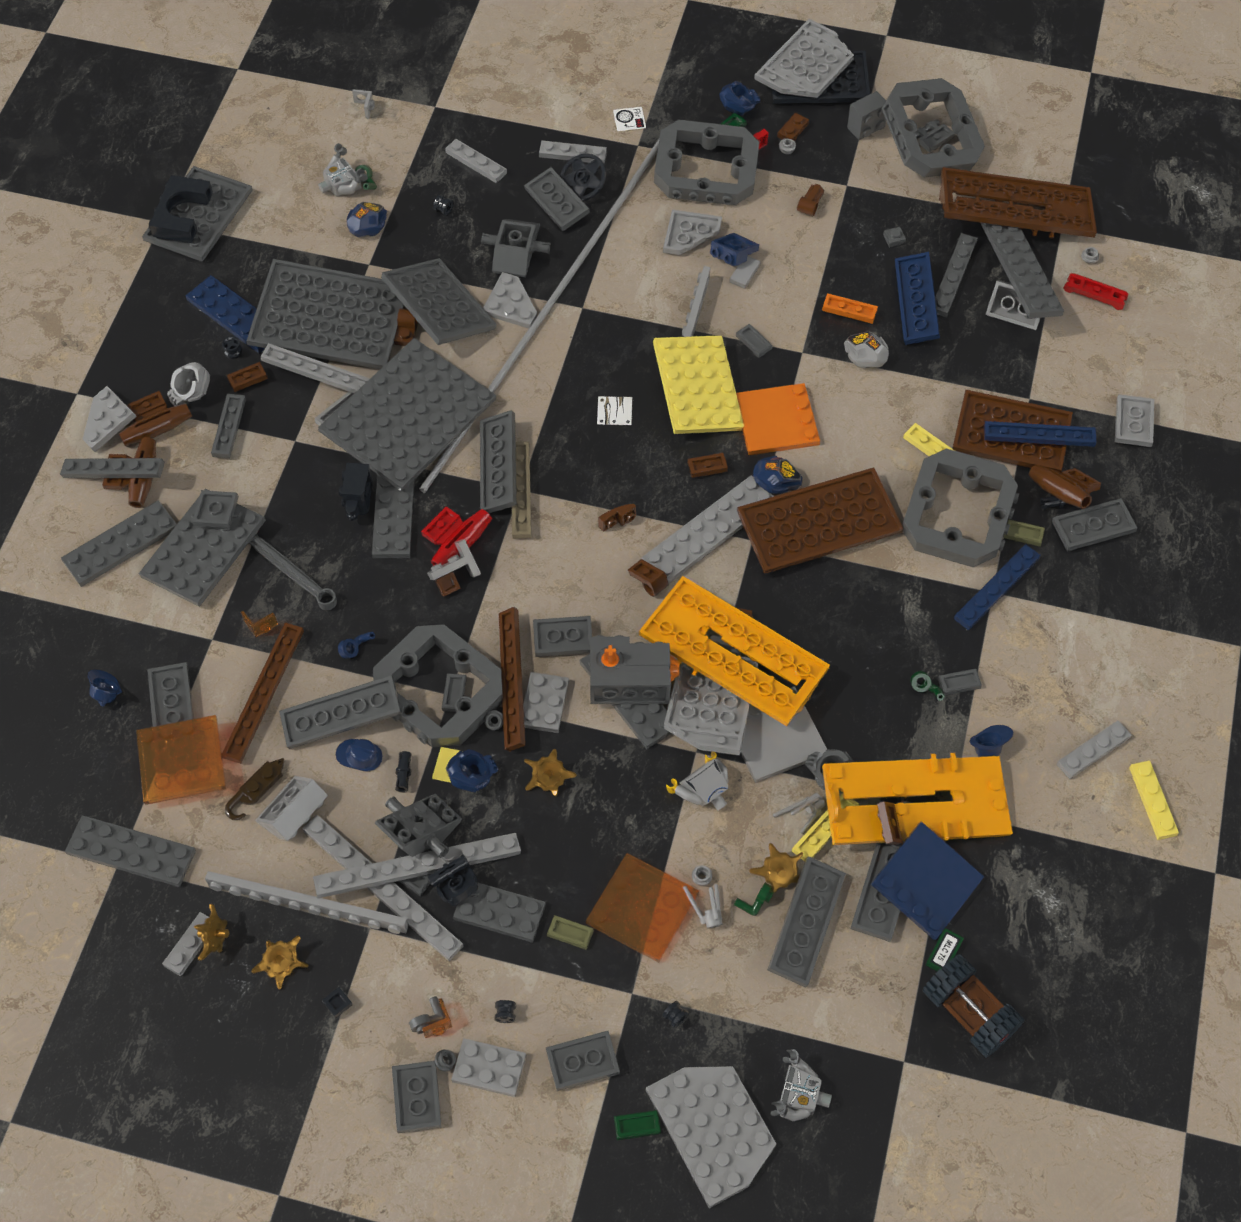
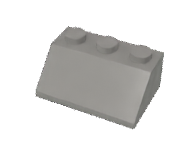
M1001 280L996 281L985 315L1036 330L1040 318H1029L1011 283Z
M294 776L255 821L277 838L288 841L295 837L298 832L297 830L302 824L310 820L311 814L323 805L324 799L328 795L313 779Z

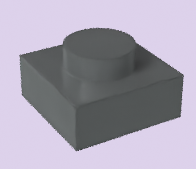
M900 227L884 230L883 236L889 248L906 243V238Z

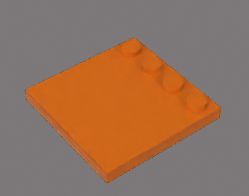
M805 383L736 393L744 423L742 431L748 455L820 445V438Z

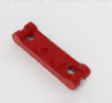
M1075 273L1069 274L1068 282L1063 287L1065 292H1075L1112 305L1116 310L1124 308V301L1129 296L1124 290Z

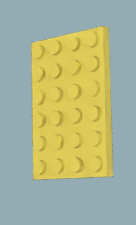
M722 336L654 338L653 345L674 434L742 431L744 423Z

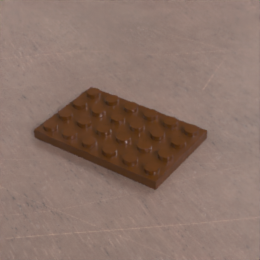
M965 390L952 449L969 455L1032 468L1034 465H1040L1061 474L1067 445L984 440L985 421L1070 426L1073 412Z

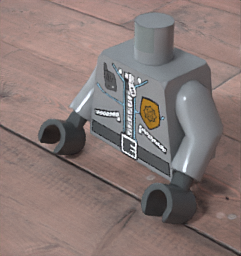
M337 143L334 147L337 153L333 155L330 163L323 171L324 181L319 183L318 186L322 193L331 190L338 197L353 194L356 190L361 189V181H366L368 177L363 169L359 168L355 172L345 158H341V156L346 155L347 149L342 147L340 143Z
M786 1050L790 1053L791 1057H783V1061L785 1063H792V1066L789 1065L780 1101L771 1103V1105H775L777 1110L771 1111V1115H780L788 1120L798 1121L813 1115L816 1104L829 1108L832 1095L819 1091L822 1080L799 1057L796 1050Z

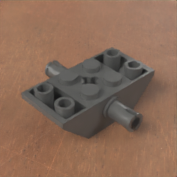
M504 219L501 222L498 235L482 234L481 244L495 245L492 273L501 274L504 272L526 278L532 253L536 251L549 254L550 251L549 242L536 241L540 223Z
M433 794L406 807L394 796L386 801L385 806L393 813L376 820L375 824L404 852L414 857L431 848L439 858L444 857L448 853L449 847L442 842L457 827L462 818L439 796Z

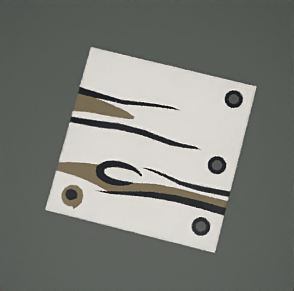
M598 396L597 424L631 425L632 397Z

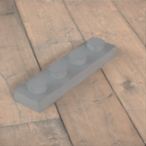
M457 139L445 148L448 155L495 183L507 174L506 168Z
M541 141L539 157L570 160L579 154L589 153L599 157L605 164L607 147ZM582 158L581 160L590 163L594 159Z
M1116 721L1060 759L1056 765L1071 779L1130 739L1131 734L1119 721Z

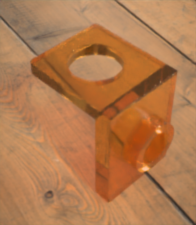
M244 611L241 612L244 622L255 637L269 632L271 628L278 625L273 612L254 624Z
M442 998L439 999V1003L445 1019L423 1027L422 1030L425 1038L433 1035L440 1036L447 1029L452 1028V1023Z

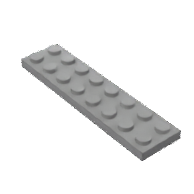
M751 475L641 559L664 571L668 583H671L744 527L737 512L738 507L774 496L760 487Z

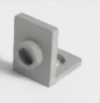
M353 89L354 103L365 104V117L369 119L371 110H374L375 107L372 91ZM362 94L366 99H359L357 95Z

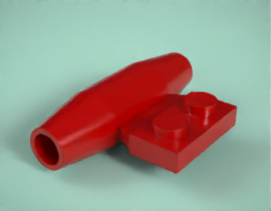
M445 507L421 531L422 536L435 545H441L431 560L432 565L434 566L439 563L444 565L448 563L447 559L455 555L460 557L454 542L464 539L470 548L480 538L492 520L490 514L481 509L462 522L457 513Z

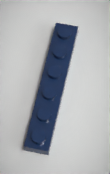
M985 421L984 440L1095 447L1096 428Z
M1025 544L955 615L954 620L967 630H970L1039 560L1041 555Z

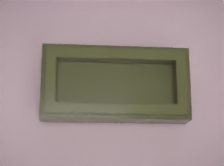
M1008 519L1007 524H1010V527L1004 538L1041 547L1045 528Z
M554 915L547 932V937L587 950L594 929Z

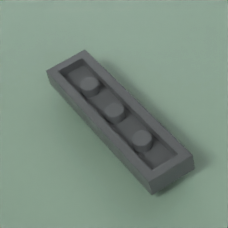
M227 394L211 451L212 457L230 459L246 402L245 395Z

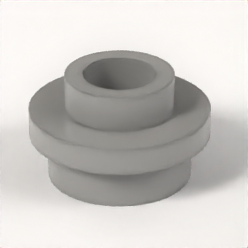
M792 139L780 141L779 148L782 153L791 154L795 150L796 143Z
M1087 247L1083 250L1081 257L1087 263H1095L1099 258V253L1096 248Z
M697 866L692 871L693 882L699 886L708 885L712 880V871L707 866ZM700 874H704L706 877L704 879H700L698 876Z

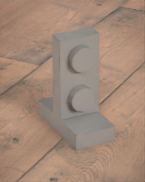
M464 539L454 542L460 557L455 555L447 559L448 563L444 565L439 563L432 566V571L428 572L430 580H435L464 565L470 577H476L481 574Z

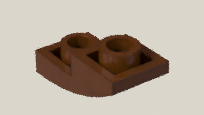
M623 505L598 517V527L604 532L608 528L614 527L617 522L621 526L627 522H632L636 517V505Z

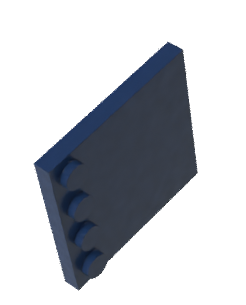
M921 821L879 872L871 885L928 936L935 940L984 876Z

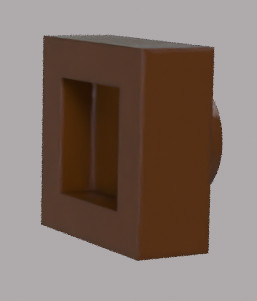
M453 571L435 579L443 597L460 589Z

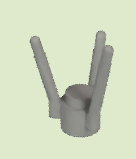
M814 793L812 796H808L804 800L774 813L773 817L780 816L793 809L795 810L791 812V815H795L804 809L810 814L814 813L801 829L800 833L803 834L814 820L822 814L821 809L825 806V802L819 794Z
M717 884L714 885V891L712 887L709 888L712 909L705 911V916H703L687 886H683L688 899L700 918L701 925L706 924L707 929L723 925Z

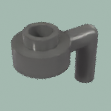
M437 996L429 999L435 1015L423 1014L413 1018L409 1022L412 1032L423 1034L430 1029L429 1027L432 1024L442 1022L445 1019Z

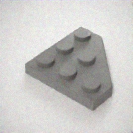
M672 210L663 253L681 255L715 237L720 232L722 217Z
M502 272L483 309L490 317L529 329L537 318V311L519 277Z
M108 386L93 397L83 440L94 452L137 417Z

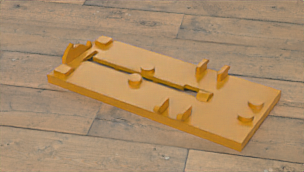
M684 576L680 578L639 630V635L651 643H669L670 654L677 658L679 666L683 662L693 668L692 675L696 676L700 672L785 726H788L794 716L803 710L820 680L830 667L828 663ZM709 629L722 636V641L747 655L752 661H757L796 686L801 680L805 679L806 682L798 693L795 694L792 689L774 679V676L767 675L741 659V656H736L710 640L706 633Z
M950 753V758L937 759L936 754H931L930 759L823 764L822 769L833 845L886 843L882 836L883 829L878 817V806L862 805L841 808L839 790L843 792L844 799L866 800L868 798L935 795V791H950L953 801L895 804L903 842L921 821L942 840L1011 836L1013 832L1000 756L956 758L955 753Z

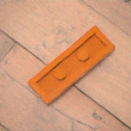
M827 293L822 311L873 324L878 306Z

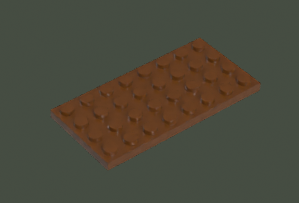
M874 467L737 508L738 515L764 574L903 532L901 522Z

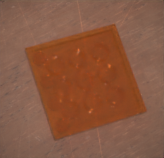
M216 715L136 730L143 802L145 805L226 789Z
M626 853L588 916L586 924L659 963L692 907L683 886H687L694 900L699 895V890Z

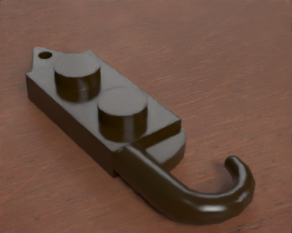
M284 758L272 762L267 761L239 788V791L225 805V814L229 819L240 820L246 816L245 813L234 815L232 813L233 807L239 801L246 805L255 804L283 776Z

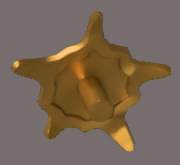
M553 749L548 757H541L538 761L524 759V762L533 768L531 781L525 787L526 791L539 786L544 791L550 790L557 796L558 787L563 785L564 780L577 776L575 772L566 770L563 767L562 761L557 760L556 749Z
M769 843L770 857L765 858L762 867L749 870L751 874L764 877L766 882L773 886L772 891L776 893L780 887L787 888L791 883H798L800 876L798 874L797 862L803 856V852L792 857L786 852L780 853L772 843Z
M213 904L209 905L211 914L209 918L205 919V923L194 926L198 930L197 936L201 937L204 943L203 951L198 957L199 961L205 959L211 952L217 951L220 953L225 938L229 936V930L225 929L227 920L219 918Z
M296 936L287 943L283 941H277L276 943L270 940L266 941L267 950L263 954L262 961L251 972L253 974L261 971L267 972L270 978H275L277 988L280 990L285 976L291 975L294 968L308 967L307 963L297 959L296 947L301 937Z

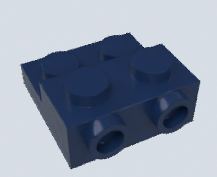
M731 233L711 241L710 254L714 258L724 260L727 264L738 266L747 261L748 255L759 251L760 244L736 233Z

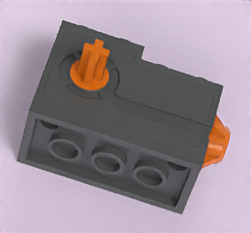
M597 635L590 637V704H669L671 682L679 676V661L670 655L669 643H630V636L625 637L623 635L615 637Z

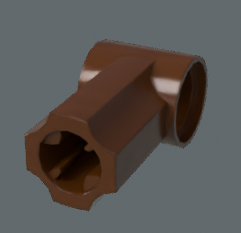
M811 185L805 197L802 196L800 198L797 211L812 217L815 215L818 203L824 195V189L821 185Z

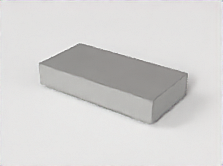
M747 256V261L739 264L730 277V283L745 289L759 268L761 261Z

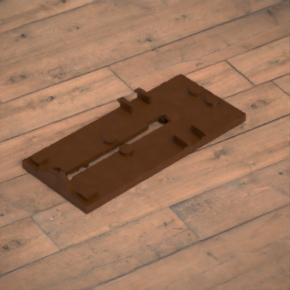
M945 167L941 170L942 184L939 201L943 204L944 218L1032 229L1033 236H1037L1038 230L1049 232V238H1054V233L1091 238L1096 236L1097 231L1090 187ZM953 193L976 197V199L957 196L956 201L953 202ZM980 198L994 199L995 201L981 200ZM1013 202L1045 206V210L1033 209L1032 206L1013 204Z

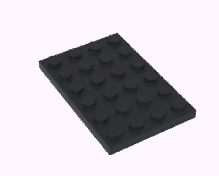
M851 51L854 55L853 61L818 98L783 94L772 89L773 104L852 103L870 95L866 51ZM770 52V54H769V59H770L776 52Z

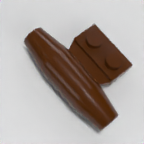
M157 391L126 405L137 417L133 419L135 423L121 431L119 435L125 446L137 444L144 437L154 438L176 428L191 418L192 415L186 403L167 408L160 391Z
M150 437L142 438L134 458H156V441ZM109 454L108 458H132L127 454ZM104 478L102 486L104 489L122 490L129 486L128 504L134 508H142L151 489L153 478Z
M1034 465L1029 472L1030 478L1043 490L1065 503L1082 509L1087 508L1092 501L1089 493L1100 490L1101 486L1100 482L1076 468L1063 471L1060 474L1055 470Z

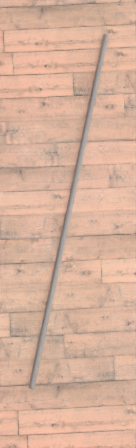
M659 139L497 374L488 390L493 393L495 392L656 156ZM472 424L447 447L419 488L421 492L426 493Z

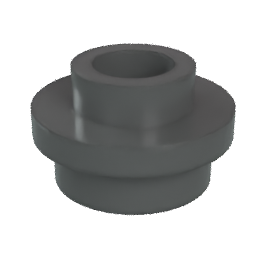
M497 710L488 712L484 719L485 725L491 730L500 729L504 724L503 714ZM492 717H497V718H498V722H497V723H493V722L491 721V718H492Z
M443 1049L436 1053L435 1064L441 1071L447 1072L454 1067L456 1057L452 1051Z

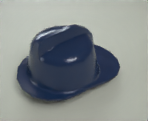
M95 669L88 672L90 696L97 700L100 706L104 707L106 703L113 702L116 696L122 692L117 679L108 672Z
M993 725L971 737L969 742L974 746L978 757L999 756L1003 745L1013 737L1014 733L1009 726Z
M367 739L345 740L339 744L335 754L337 761L341 765L361 771L376 769L381 764L383 757L381 749Z

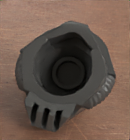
M837 749L826 750L823 754L814 752L808 755L805 765L815 776L817 785L825 790L823 764L851 763L855 761L846 751L842 752Z

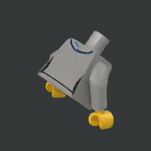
M711 752L712 758L705 755V764L679 782L681 785L678 786L677 780L673 778L671 783L674 786L669 787L666 785L669 793H675L684 800L696 805L704 806L712 802L718 811L727 805L721 794L728 789V769L717 759L716 752Z

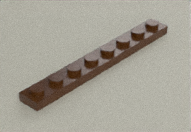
M515 607L499 613L505 750L509 752L525 746L519 611Z
M289 623L284 624L221 754L223 759L242 763L303 635L304 630L302 627Z

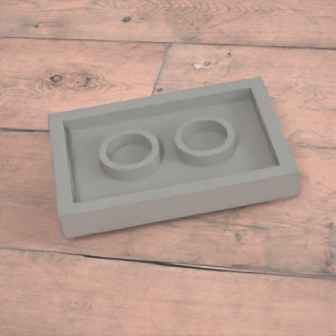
M1118 394L1115 423L1116 443L1152 447L1155 399Z
M530 672L523 705L525 728L559 733L569 678Z
M463 1038L451 1080L453 1083L515 1097L526 1053Z

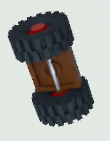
M959 954L952 958L949 963H946L927 982L922 991L937 1007L943 1005L970 1033L972 1036L970 1042L986 1058L998 1050L1024 1023V1018L1009 1003L1004 1006L974 976L976 969Z

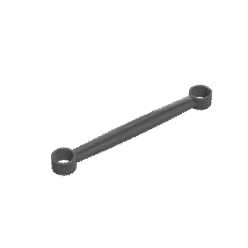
M254 535L249 544L294 582L315 596L322 610H331L336 606L337 598L332 589H322L279 551L258 535ZM325 596L333 597L328 603L320 602Z

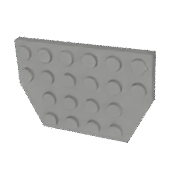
M808 19L755 74L754 79L783 94L818 98L853 61L854 55L847 49L845 43L838 39L836 32Z
M741 657V659L759 668L757 661L754 662L748 657ZM681 663L679 666V676L675 678L664 729L699 750L740 755L751 704L700 672L696 676L692 675L694 669L685 663Z
M733 1066L684 1067L646 1087L647 1094L656 1110H658L661 1120L709 1208L750 1186L754 1177L776 1147V1142Z

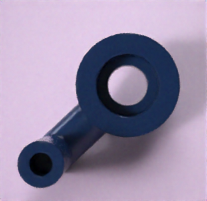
M368 632L359 635L354 640L346 639L341 641L338 645L340 656L344 659L355 657L358 654V646L363 642L374 639L375 633Z

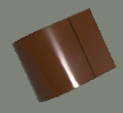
M400 308L397 316L398 328L394 344L406 346L415 337L418 321L408 309Z
M643 559L628 569L629 575L642 582L644 589L652 597H655L669 586L665 572Z

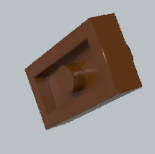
M795 113L780 129L777 137L782 140L792 139L794 141L807 127L809 119Z
M260 362L227 375L234 392L268 379Z
M724 453L688 459L692 478L727 472L728 470Z
M885 801L878 803V817L882 824L883 839L886 844H902L903 840L895 804Z

